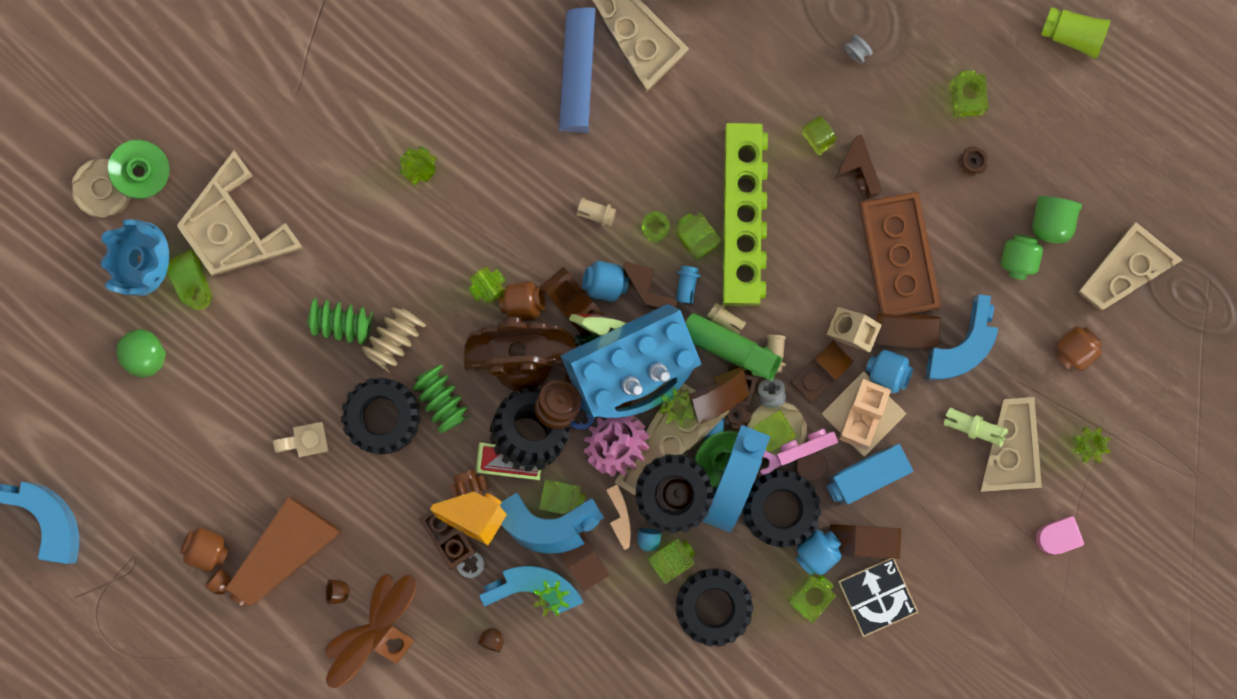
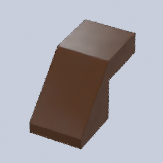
M625 262L624 273L629 278L644 307L656 310L666 304H670L676 308L678 300L649 293L654 269Z
M564 267L540 286L568 320L571 314H597L605 316ZM570 321L585 339L592 334Z
M830 524V531L841 542V546L838 547L841 555L900 559L901 528Z
M581 532L579 535L585 544L559 554L584 592L608 577L609 574L586 536Z

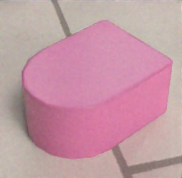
M1067 516L1040 527L1036 534L1037 546L1041 551L1048 554H1062L1084 545L1073 516Z

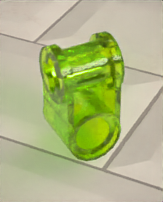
M190 249L169 259L167 275L173 283L181 302L195 310L205 309L212 301V292L195 252ZM194 289H197V290L200 291V292H198V293L196 294V296H197V299H196V300H193L192 298H190V297L194 296V292H193Z

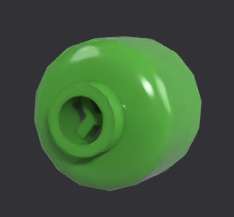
M1014 234V238L1006 240L1001 258V266L1009 271V277L1026 280L1027 275L1038 273L1043 247L1037 243V238Z

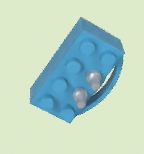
M666 304L561 355L571 383L581 395L582 409L593 418L596 416L605 418L627 417L652 409L672 396L687 380L693 369L702 365L681 311L670 304ZM671 380L663 389L647 400L629 407L615 409V407L625 402L648 395L665 382Z

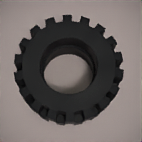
M381 377L379 379H367V382L357 384L355 386L356 389L348 393L346 396L348 399L342 405L344 412L343 416H341V423H344L345 428L343 430L350 437V441L363 451L383 455L398 452L405 445L408 446L412 442L413 436L417 434L418 423L421 421L419 416L420 407L413 393L399 382ZM379 398L392 401L399 413L396 426L386 434L371 432L366 427L364 421L366 408L372 401Z
M522 388L520 394L517 391L510 393L508 398L505 397L502 400L490 426V432H492L490 442L491 444H496L494 452L496 455H503L501 461L505 464L509 461L514 463L512 468L519 470L520 466H525V471H532L534 466H536L537 470L544 469L546 464H552L561 453L570 435L568 431L571 428V424L563 429H552L546 427L538 420L534 406L537 397L540 395V388H535L533 392H530L529 388ZM522 418L535 420L543 427L546 438L539 441L527 440L516 431L514 422Z
M665 454L663 457L653 459L650 464L643 468L642 473L637 479L635 498L641 516L646 519L650 526L653 525L662 532L669 531L670 534H677L678 531H683V533L690 531L691 527H697L704 517L706 518L709 513L708 510L712 506L713 489L705 469L691 457H685L682 454ZM670 475H678L685 478L692 488L690 503L678 511H669L661 507L655 495L658 483Z
M774 471L760 476L753 483L742 509L746 526L756 538L768 545L790 547L802 543L804 539H808L812 535L811 532L814 528H817L819 523L817 521L819 516H821V509L819 508V503L821 502L815 492V487L805 477L791 471ZM776 491L791 493L799 504L797 519L786 527L772 525L764 515L765 500Z
M717 568L703 569L689 576L686 582L681 585L676 597V615L685 633L694 641L700 642L705 646L717 645L720 647L725 646L729 642L733 643L737 640V637L746 632L745 629L752 620V596L744 582L736 575ZM709 589L724 591L732 602V612L729 618L719 625L704 623L696 612V603L699 596Z

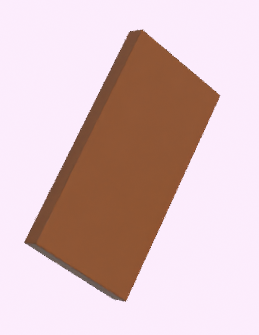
M919 191L859 202L879 312L906 316L911 313L917 314L941 309Z

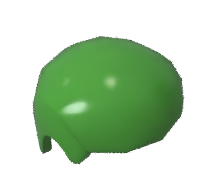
M138 329L129 331L120 338L117 344L116 355L124 370L131 375L145 378L154 375L162 368L166 352L160 340L152 332Z

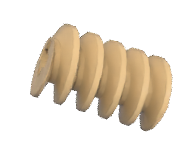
M394 307L390 309L395 317L394 319L384 317L383 320L388 328H376L380 338L369 337L373 348L365 346L361 348L367 357L388 372L387 364L397 366L398 364L393 355L402 357L405 355L400 346L411 347L412 343L407 336H419L415 326L426 327L425 323L403 307L402 309Z

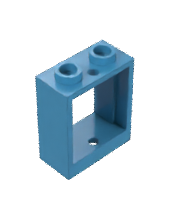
M895 444L827 477L830 484L826 485V488L834 502L837 501L841 505H848L914 471L901 445Z

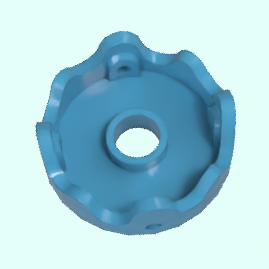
M123 220V227L108 230L101 237V241L107 246V253L101 261V266L112 277V279L106 282L105 287L110 291L125 295L145 296L156 290L166 277L169 264L168 243L163 232L153 223L140 220ZM141 255V262L138 264V256Z

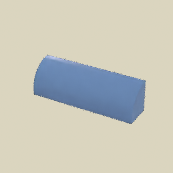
M575 8L566 12L559 131L589 132L595 8Z

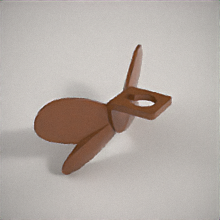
M390 575L381 576L372 594L369 624L348 630L334 638L325 649L326 656L336 658L326 676V683L329 687L338 688L352 679L362 667L372 649L392 662L398 663L413 644L414 640L410 636L391 625L405 612L414 598L417 584L412 575L403 576L394 585ZM389 638L392 640L402 639V645L397 651L388 652L386 642Z

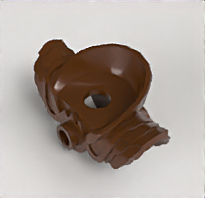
M508 317L498 327H483L481 330L473 331L469 334L465 343L464 368L466 371L487 370L490 375L496 376L503 386L512 391L521 392L522 388H529L530 391L544 383L552 366L563 364L561 355L577 347L571 333L563 327L545 323L526 324L522 323L521 318ZM516 343H522L526 347V352L524 356L511 357L510 348Z

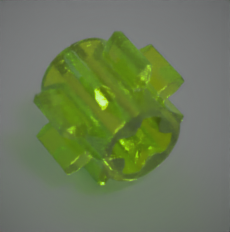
M421 145L417 151L408 148V151L400 158L402 169L399 173L414 185L419 180L427 183L436 172L434 162L437 158Z
M486 266L473 274L469 279L473 285L468 289L477 302L483 298L486 304H489L504 293L501 285L506 283L498 268L491 272L489 267Z
M672 387L673 395L670 397L661 395L665 406L658 409L660 413L668 412L669 415L666 417L667 424H670L674 419L679 422L680 426H683L685 418L694 419V415L690 411V407H692L691 401H687L690 393L689 390L686 389L680 394L677 393L675 387ZM676 400H680L681 404L685 405L681 407L680 413H676L672 409Z
M1083 427L1082 432L1084 435L1072 438L1077 442V448L1073 450V453H1081L1083 455V463L1088 462L1091 456L1096 463L1102 462L1100 455L1111 453L1107 448V442L1111 440V437H1103L1101 435V427L1095 428L1093 433H1091L1088 427ZM1087 440H1093V444L1097 446V449L1090 450V446L1086 444Z
M544 580L543 585L545 589L543 591L534 590V593L540 596V598L533 606L538 607L541 605L544 608V617L548 614V611H554L555 615L559 617L560 612L558 608L560 606L569 608V603L563 601V599L570 591L565 590L562 592L559 589L560 580L556 582L555 586H549L548 581ZM552 590H555L557 592L556 597L560 599V603H553L550 607L546 605L547 599L543 595L544 593L550 594Z

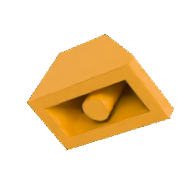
M470 492L435 503L430 508L431 512L440 521L487 546L507 516L500 506L502 502L489 493L482 496L476 492Z

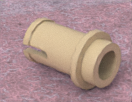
M582 198L576 216L599 222L602 227H605V225L611 226L616 209L611 208V204L604 206Z
M715 303L706 318L739 334V330L732 326L731 323L742 330L746 322L726 310L724 304L719 305Z
M766 335V347L783 358L786 337ZM783 360L779 366L777 373H782V368L786 366V364L783 363Z

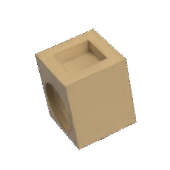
M838 307L826 335L843 345L871 352L882 325L865 314Z

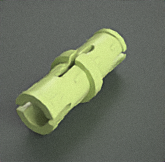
M951 407L946 414L948 419L944 420V426L965 432L972 439L978 437L999 447H1002L1006 439L1004 435L1006 436L1008 433L1007 428L983 421V417L979 415L973 417Z

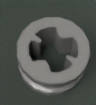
M854 34L851 37L852 42H846L843 47L854 61L862 64L865 61L864 57H870L873 52L861 37Z
M767 379L759 384V401L762 406L777 408L784 404L786 394L782 381L778 379L770 381Z
M477 551L472 555L478 559L476 562L478 570L476 572H472V569L469 572L465 571V561L457 565L459 573L464 577H476L484 570V558Z

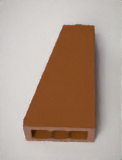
M288 497L226 587V590L232 593L230 598L243 607L247 604L249 606L256 605L338 538L342 530L294 497Z

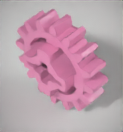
M634 415L607 418L605 421L597 418L599 425L597 428L590 426L589 430L593 434L591 437L584 439L590 445L584 449V453L589 456L587 461L601 474L606 472L611 477L615 476L616 471L623 476L626 475L627 467H631L633 470L637 469L634 462L637 459L644 461L645 458L641 455V451L649 450V446L644 442V440L649 438V434L644 430L645 425ZM628 428L631 429L633 437H630L631 433L628 431ZM601 450H603L602 454L605 456V459L602 458Z

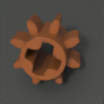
M475 469L454 475L455 484L449 485L453 498L470 492H476L483 496L482 490L488 489L484 475L477 476Z

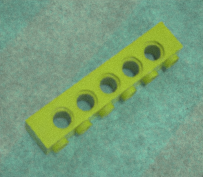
M726 123L722 295V304L725 306H759L760 299H766V281H761V269H766L767 255L766 251H761V239H766L767 222L761 221L762 210L767 209V192H762V180H767L768 164L767 162H762V150L768 149V132H763V124ZM748 149L754 154V160L745 163L739 159L738 152ZM749 179L752 181L754 189L751 192H743L738 187V181ZM742 208L750 209L754 216L753 220L742 222L737 216V211ZM740 238H748L752 241L753 249L750 252H742L738 249L737 241ZM742 267L750 269L753 274L752 280L749 282L740 281L736 275L737 270Z

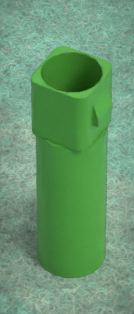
M692 313L685 323L695 346L738 367H742L744 370L748 369L757 377H763L770 381L774 379L783 360L782 357L776 355L771 349L767 347L762 348L757 343L696 313Z

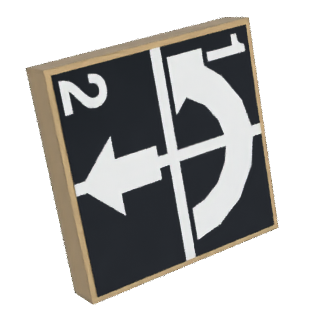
M887 558L837 581L862 637L919 613L898 565L893 558Z

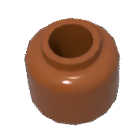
M532 281L510 284L505 287L503 296L499 297V307L502 314H506L507 317H518L522 319V322L539 318L541 311L545 310V295L543 289L537 287Z
M1076 326L1057 342V348L1061 353L1056 357L1068 370L1073 366L1077 370L1083 371L1102 355L1100 346L1103 343L1087 326L1084 329Z
M200 527L194 532H188L180 553L184 555L183 561L187 565L209 572L213 570L215 565L222 566L228 549L223 548L225 541L222 535Z

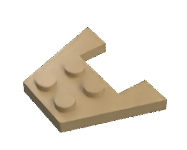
M233 150L177 225L212 276L304 249L286 223L263 239H260L229 195V192L253 176L235 150Z

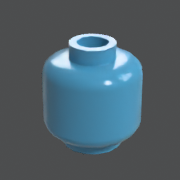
M595 261L585 269L582 288L587 291V295L590 298L612 303L618 300L621 294L627 292L629 278L624 276L622 266L604 261Z
M882 350L877 357L871 356L866 367V373L870 374V382L890 389V393H897L900 389L905 390L913 372V367L909 366V359L889 350Z
M814 530L808 539L806 538L802 543L798 544L796 560L810 575L814 573L824 575L840 561L841 552L838 547L841 546V542L831 531L825 534L820 530Z

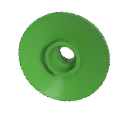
M132 140L121 144L114 150L108 162V175L112 185L121 194L130 198L145 199L156 195L164 188L169 178L170 168L166 155L158 146L148 141ZM135 168H142L145 173L143 176L137 177L133 174V170Z
M731 431L716 433L706 439L697 450L694 460L705 469L712 487H717L738 433Z

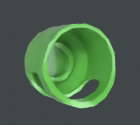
M1038 196L1032 222L1034 235L1047 243L1063 244L1068 242L1075 233L1082 203L1057 197Z

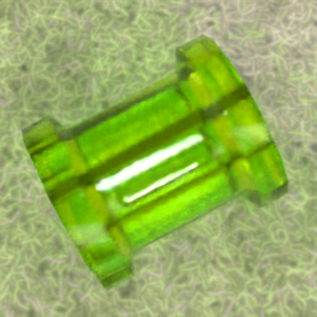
M655 211L645 216L642 232L649 241L659 242L668 234L669 220L666 215ZM653 220H658V224L664 226V228L659 229L657 234L653 233L652 228H647V226L652 225Z

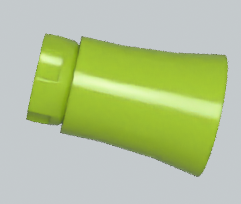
M1051 7L1041 35L1052 38V41L1078 50L1096 60L1111 20L1093 18L1065 9L1061 12Z

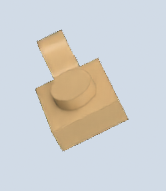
M324 422L293 427L294 437L273 440L275 452L280 453L297 449L299 458L329 452Z

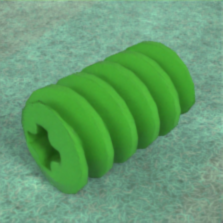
M314 297L310 306L307 325L313 336L319 335L322 330L323 337L328 339L334 332L335 340L341 341L346 334L348 343H353L356 337H358L359 345L364 346L371 333L374 310H372L368 317L365 314V307L361 306L359 312L354 314L353 305L349 304L347 310L343 312L341 302H337L332 310L330 309L329 300H325L323 306L318 307V299Z
M442 364L429 369L415 378L413 381L417 382L412 388L414 392L424 391L418 400L421 403L430 401L425 407V411L427 413L436 411L431 421L433 423L442 422L437 429L439 433H445L471 417H463V414L468 409L467 405L457 407L458 402L462 398L461 395L451 397L450 394L456 388L455 385L445 387L444 383L448 380L449 376H438V373L443 368Z

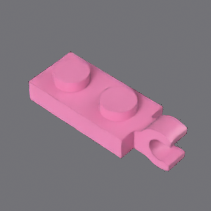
M821 429L807 435L810 440L808 442L798 445L797 440L784 444L780 446L781 453L776 455L765 451L763 457L768 460L769 465L766 469L760 470V474H768L779 466L839 443L834 431L826 434L825 429Z

